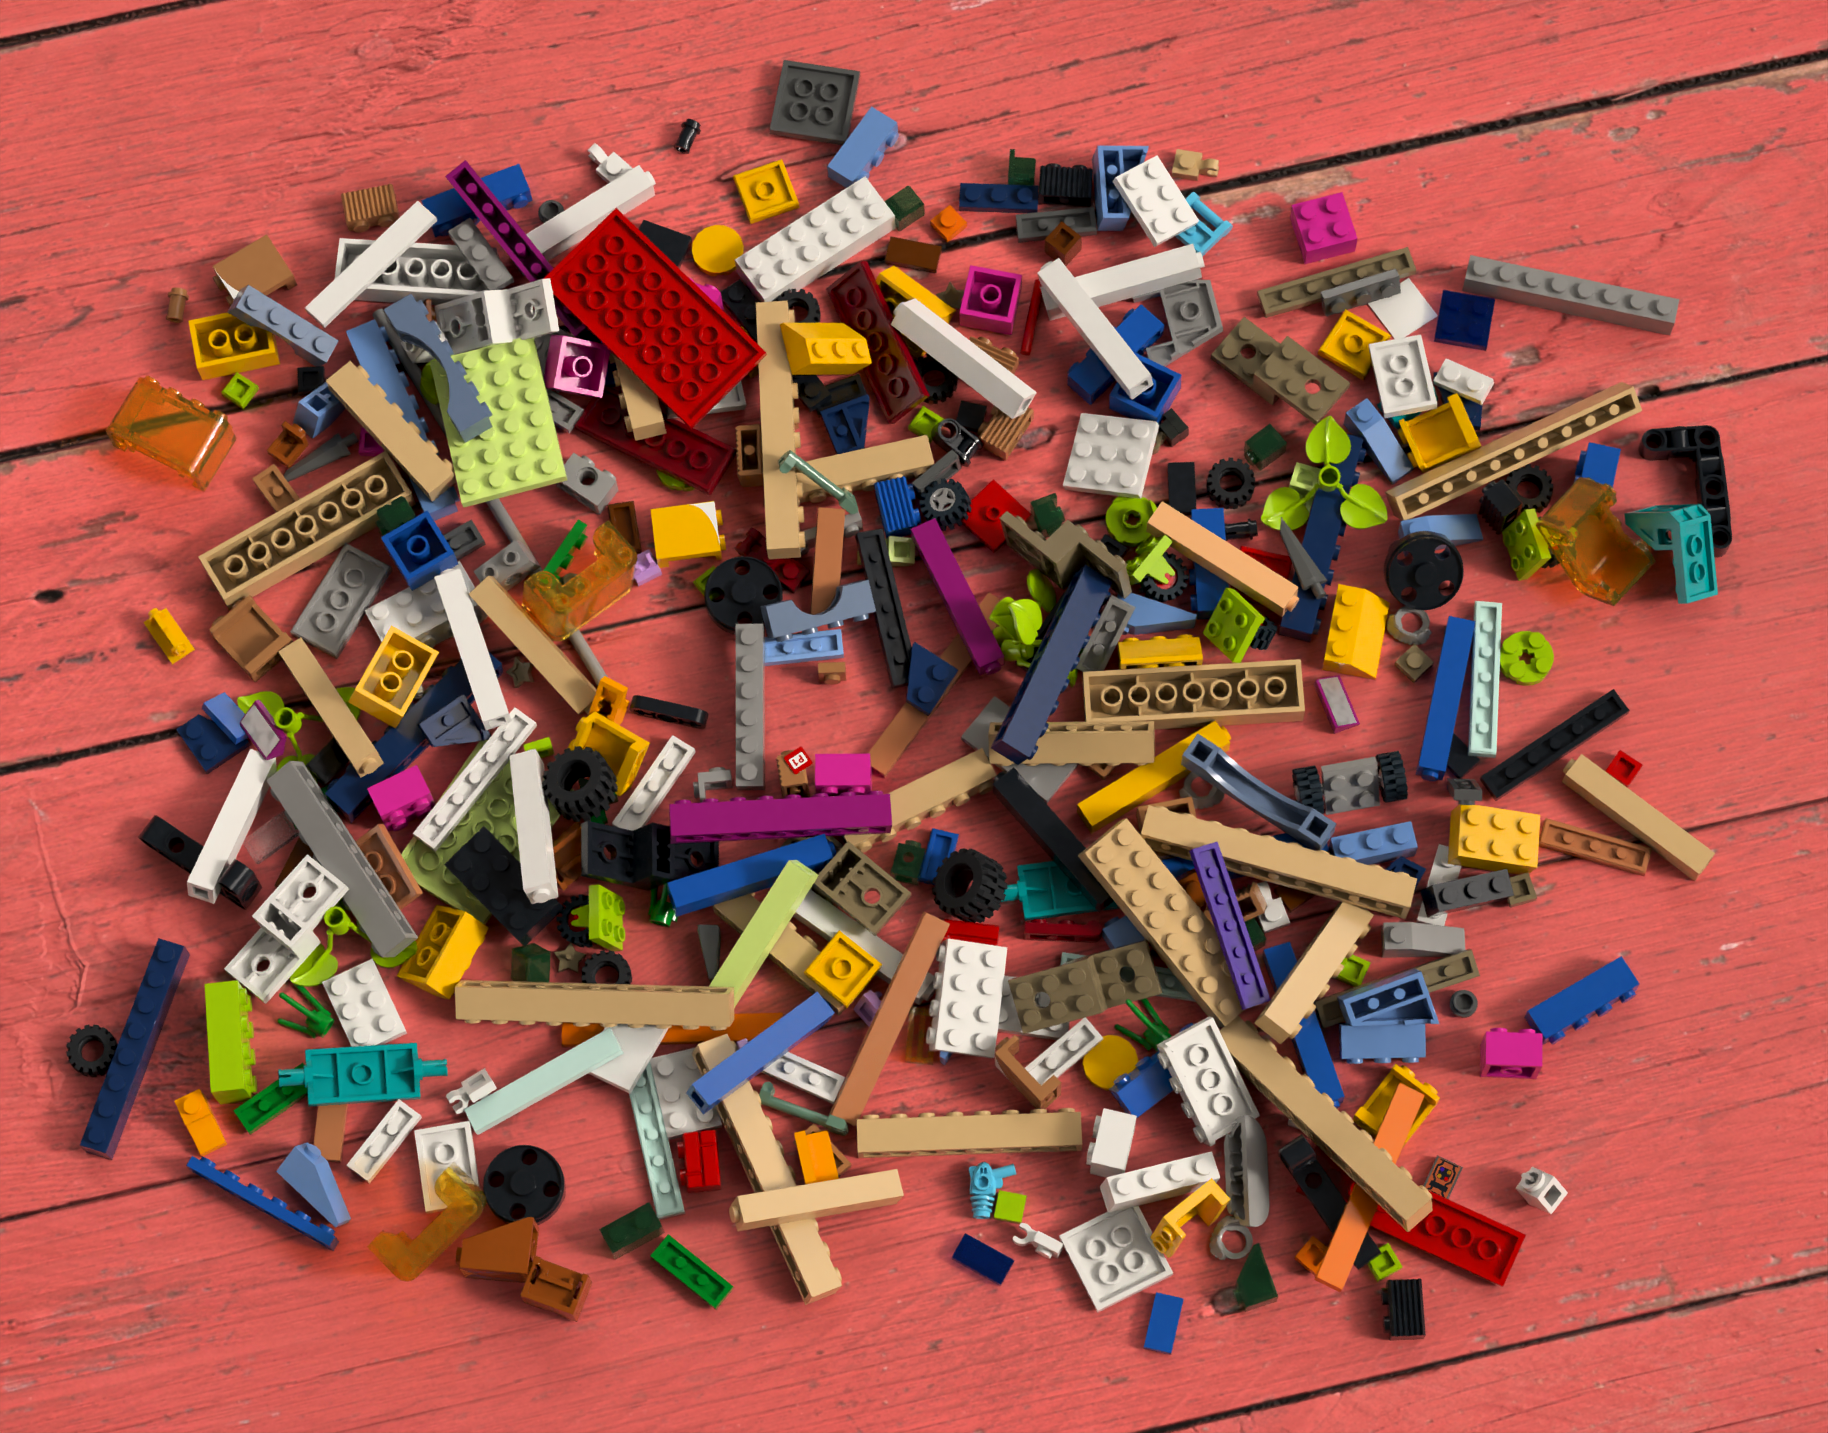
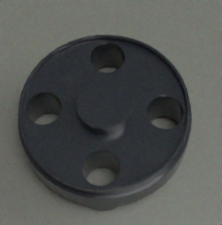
M1432 531L1414 532L1400 540L1394 541L1389 547L1384 563L1385 582L1392 595L1409 608L1431 610L1441 607L1456 595L1463 581L1464 568L1461 555L1455 545L1441 533ZM1439 545H1446L1443 552L1435 553V549ZM1408 551L1405 559H1397L1399 553ZM1443 581H1450L1448 587L1439 589V585ZM1407 587L1413 588L1408 595H1401L1403 589Z
M747 556L734 557L718 565L709 576L705 586V606L712 621L728 633L736 635V624H738L741 618L751 619V624H763L765 630L760 606L783 601L781 582L773 569L765 562ZM740 566H745L749 569V572L745 575H739L735 570ZM770 590L778 594L772 600L765 598L763 595ZM717 592L723 595L724 598L720 602H713L709 597Z
M517 1145L505 1149L492 1160L484 1176L483 1191L485 1200L493 1214L506 1224L518 1221L512 1218V1212L516 1208H524L526 1213L521 1219L534 1217L537 1225H540L549 1220L558 1211L566 1196L565 1177L559 1163L547 1151L531 1145ZM530 1153L536 1154L537 1160L534 1164L526 1165L523 1163L526 1155ZM495 1176L504 1177V1182L499 1187L490 1186V1181ZM555 1185L559 1187V1192L556 1196H545V1190L549 1186Z

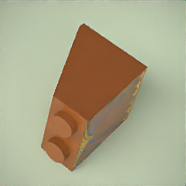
M526 1217L463 1239L462 1248L458 1247L456 1251V1264H459V1269L464 1276L472 1279L525 1283L537 1253L539 1227L534 1217Z

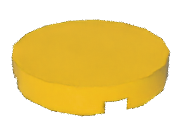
M713 225L704 228L697 234L692 244V255L695 265L702 272L710 276L731 274L736 270L735 259L744 254V245L739 234L734 229L724 225Z
M1114 1035L1102 1036L1104 1039L1084 1055L1083 1069L1087 1079L1092 1085L1110 1091L1109 1088L1115 1085L1114 1080L1124 1073L1129 1074L1136 1069L1135 1065L1138 1062L1136 1050L1130 1042Z

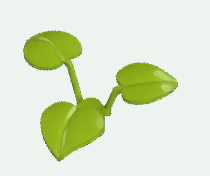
M1327 416L1313 428L1305 446L1307 457L1312 463L1319 464L1324 462L1325 467L1319 472L1318 483L1301 500L1299 493L1293 488L1281 487L1274 490L1267 498L1261 516L1262 523L1272 529L1280 531L1282 517L1291 531L1302 527L1309 518V511L1303 504L1320 488L1326 492H1331L1335 489L1339 490L1342 497L1346 499L1340 507L1341 517L1352 528L1366 529L1384 524L1387 521V509L1381 496L1372 487L1365 484H1356L1351 488L1348 495L1343 489V485L1339 483L1340 472L1336 467L1331 466L1329 462L1332 464L1342 463L1349 456L1351 443L1346 432L1336 423L1334 418Z
M1033 569L1027 576L1030 594L1037 601L1040 608L1042 606L1046 612H1051L1056 605V593L1053 585L1039 569ZM1005 597L1000 600L989 617L990 620L999 625V627L993 630V635L999 647L1002 646L1003 641L1006 639L1019 641L1013 615L1007 605L1015 601L1011 597ZM1076 668L1072 672L1070 671L1067 677L1070 680L1069 685L1071 687H1074L1078 674V669Z
M1019 599L1007 604L1013 615L1019 641L1013 639L1004 640L1001 651L1005 661H1017L1018 666L1029 668L1031 663L1026 662V660L1033 656L1034 647H1039L1042 642H1034L1038 636L1037 630L1042 625V614L1039 605L1035 601Z
M337 688V692L355 719L358 720L361 709L348 702L356 688ZM270 691L238 697V707L245 714L256 700H260L274 718L275 724L290 739L297 757L292 755L285 757L279 763L276 772L289 761L303 762L306 766L315 757L313 754L302 756L294 734L300 730L302 719L323 721L320 716L307 715L302 712L296 714L292 709L285 707L282 698L278 694ZM312 775L316 783H318L319 780Z
M343 897L334 907L329 908L324 915V921L329 927L326 931L328 935L327 948L325 949L321 943L290 976L289 980L293 984L305 987L317 986L334 976L337 971L338 961L333 955L329 954L333 948L334 934L342 935L348 932L349 929H352L371 942L367 934L355 926L344 910L348 909L342 902ZM414 941L395 957H381L374 952L372 947L370 953L377 965L384 968H394L415 955L418 946L416 941Z

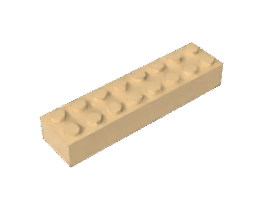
M384 451L198 557L226 606L231 610L238 600L245 599L249 595L251 597L258 595L339 549L345 543L353 541L411 508L416 503L412 492L388 453Z
M1301 659L1083 672L1082 685L1085 722L1154 721V730L1205 727L1215 720L1219 726L1294 722L1303 721L1305 705Z
M1127 818L1117 822L1078 855L1145 940L1147 939L1149 945L1208 1017H1213L1218 1028L1225 1027L1244 1011L1241 1008L1215 927Z

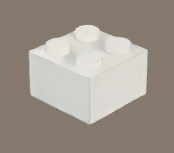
M1105 1108L1103 1109L1102 1116L1096 1115L1092 1138H1096V1143L1090 1142L1086 1158V1165H1091L1090 1174L1107 1178L1125 1173L1137 1116Z

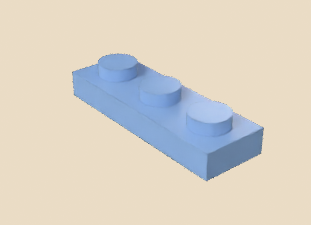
M841 629L818 631L808 635H802V633L792 634V639L777 642L776 638L765 637V666L844 658Z

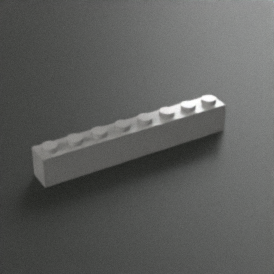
M1470 255L1462 289L1463 292L1665 335H1671L1680 300Z
M289 761L266 780L271 787L270 792L272 796L282 804L285 809V816L299 830L300 839L313 851L314 860L349 888L343 896L342 902L356 917L359 929L367 934L371 940V947L374 952L381 957L397 956L414 942L418 936L305 764L299 761Z

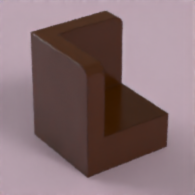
M1062 221L1045 239V253L1054 260L1059 258L1065 266L1082 249V236Z

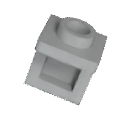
M715 767L709 769V772L698 773V782H693L695 798H700V802H702V800L706 799V790L733 788L731 771L725 770L723 767Z

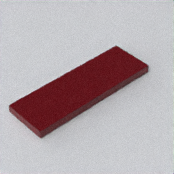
M861 260L826 290L841 323L846 324L866 338L872 364L863 368L864 373L888 424H895L930 395L900 331L891 325L894 318L868 262Z
M604 385L602 398L593 397L574 425L576 430L711 496L737 455L735 448L699 430L690 429L686 424L674 418L667 419V415L662 413L666 434L635 441L633 431L627 432L624 417L629 416L627 408H621L618 396L621 392L607 385Z

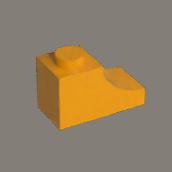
M604 676L599 681L588 716L596 711L620 725L623 722L629 701L626 700L628 688Z
M200 1089L174 1101L201 1156H205L228 1145L208 1100Z

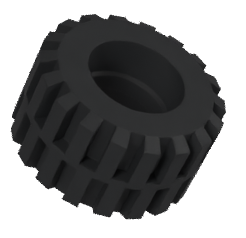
M575 746L572 751L568 748L564 750V754L560 755L558 753L554 756L556 760L548 763L547 767L549 770L543 773L545 781L542 782V787L549 801L565 819L570 820L572 818L574 822H580L581 818H583L585 822L590 821L592 816L596 818L601 816L600 812L602 810L607 811L610 808L609 802H614L616 796L613 793L618 790L617 778L598 751H593L590 747H585L583 750L581 746ZM590 777L584 787L576 791H570L574 783L578 781V778Z
M965 848L960 849L959 853L954 851L950 853V858L945 857L942 861L943 865L941 867L938 866L936 870L938 874L933 878L932 882L935 884V887L932 888V894L936 896L934 898L935 903L939 905L942 911L965 922L981 923L985 921V917L991 918L993 911L999 910L1001 907L999 904L1001 900L1004 901L1006 896L1004 890L1007 889L1008 883L1004 881L1007 879V876L1002 871L1004 868L1001 864L970 848L969 850ZM973 880L970 889L967 891L970 882Z

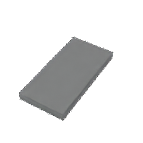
M345 543L290 631L291 635L298 639L301 637L309 645L338 659L366 614L364 610L371 606L391 574L392 567Z
M994 696L964 732L961 740L976 751L983 748L989 760L988 733L990 722H1003L1010 707ZM1040 763L1036 766H1027L1025 764L995 765L1007 772L1014 767L1043 801L1048 803L1079 764L1067 763L1062 766H1054L1051 763Z

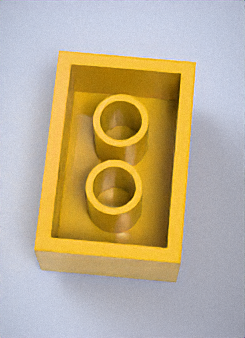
M228 312L188 321L196 366L202 380L280 364L275 334L267 330L249 326Z
M391 626L348 702L396 729L439 652Z
M1459 804L1451 811L1448 864L1492 871L1507 869L1508 873L1518 875L1527 872L1530 874L1538 865L1540 815L1480 805Z

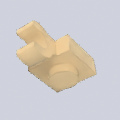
M1177 149L1172 177L1198 181L1199 174L1217 177L1219 160H1202V153Z

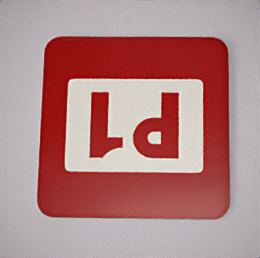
M799 747L784 756V760L794 774H798L813 764L803 747Z

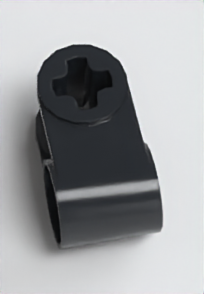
M947 418L942 420L931 431V437L935 444L947 453L953 450L959 456L960 464L965 467L971 464L970 459L976 451L984 447L983 442L977 436L967 431L954 419ZM942 426L947 427L950 430V438H946L942 435Z

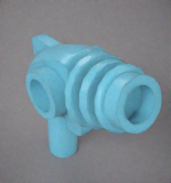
M986 1162L969 1167L971 1178L969 1192L970 1195H973L970 1197V1200L972 1201V1207H975L971 1210L973 1218H990L992 1210L989 1208H992V1202L995 1199L991 1196L996 1195V1189L1002 1188V1178L1016 1175L1014 1164L993 1170Z

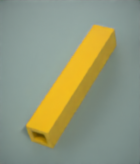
M1215 720L1154 757V763L1139 766L1078 803L1077 813L1090 833L1096 832L1186 777L1191 771L1181 765L1182 755L1197 734L1220 747L1224 752L1229 751L1231 736L1224 726L1220 727Z

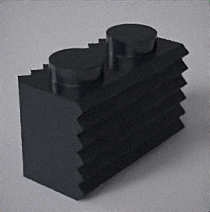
M1055 163L1040 166L1038 204L1091 207L1093 169H1088L1084 165H1074L1072 168H1066Z
M1503 479L1497 483L1492 481L1482 490L1484 495L1479 500L1481 503L1479 514L1482 515V518L1486 519L1485 522L1489 523V526L1492 527V530L1496 531L1497 535H1500L1520 515L1523 502Z
M1422 1279L1387 1280L1386 1288H1381L1382 1305H1387L1388 1316H1383L1384 1333H1389L1390 1341L1424 1339L1426 1332Z

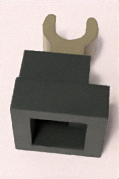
M1172 408L1163 414L1164 422L1159 425V432L1155 441L1156 445L1152 455L1158 453L1165 440L1173 447L1189 435V427Z

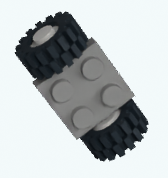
M1399 751L1377 754L1376 757L1321 766L1322 784L1319 781L1320 778L1316 766L1292 770L1296 802L1314 808L1321 814H1324V810L1326 815L1380 806L1379 788L1385 803L1405 800L1408 796L1405 768L1403 767V760Z

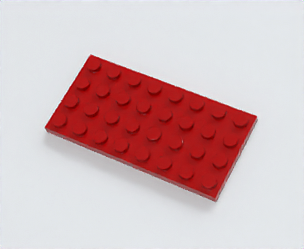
M617 208L543 278H550L553 296L690 429L767 355L740 326Z

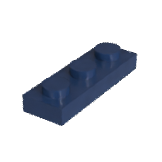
M960 183L959 211L1037 213L1039 186Z

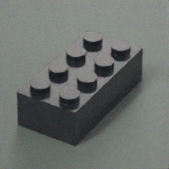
M484 826L444 864L524 946L564 909L555 898L543 903L532 904L523 890L521 863Z

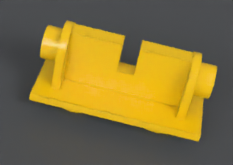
M154 608L149 611V619L143 623L172 665L195 650L167 608L161 611Z

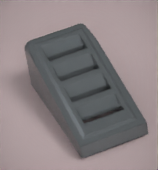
M697 925L709 981L712 982L719 971L721 930L718 925Z

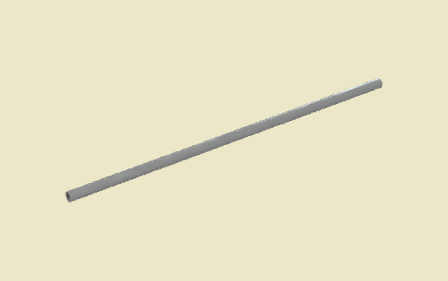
M384 309L376 310L372 314L379 327H385L390 339L388 341L392 349L394 348L398 359L446 436L440 404L430 403L421 392L420 380L422 371L417 363H412L401 345L402 341L390 323ZM500 499L487 501L488 507L510 543L518 540L527 545ZM541 567L530 574L535 584L543 572ZM549 589L544 599L598 686L599 681L604 676H608L555 589L553 591Z

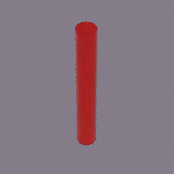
M1036 279L1034 282L1020 354L1026 356L1031 354L1042 300L1040 289L1042 285L1039 279Z

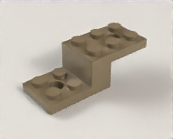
M1245 317L1211 354V359L1271 405H1274L1281 398L1315 425L1322 420L1350 387V382L1289 336L1280 344ZM1245 348H1251L1254 350L1255 356L1247 359L1240 352ZM1309 383H1315L1319 386L1320 391L1310 394L1306 391L1305 386Z
M1006 511L999 518L1007 545L1063 590L1068 587L1074 573L1087 565L1111 580L1110 588L1125 599L1132 593L1126 562L1120 556H1113L1109 553L1107 547L1100 540L1094 541L1090 538L1087 531L1081 525L1077 524L1075 526L1067 520L1046 540L1040 532L1030 530L1020 516L1014 517Z
M826 836L828 842H833L836 855L821 872L816 873L819 876L810 889L836 908L839 906L876 936L911 897V892L849 841L843 845L833 836ZM812 837L788 838L781 847ZM869 891H876L879 893L880 899L878 902L870 904L865 901V894Z
M1147 939L1069 960L1057 967L1008 980L1023 1034L1103 1013L1108 1008L1126 1004L1125 1001L1127 999L1133 1002L1162 993ZM1128 966L1134 970L1135 977L1132 981H1125L1121 978L1120 971L1122 967ZM1039 992H1045L1050 997V1004L1047 1007H1041L1037 1004L1036 995Z

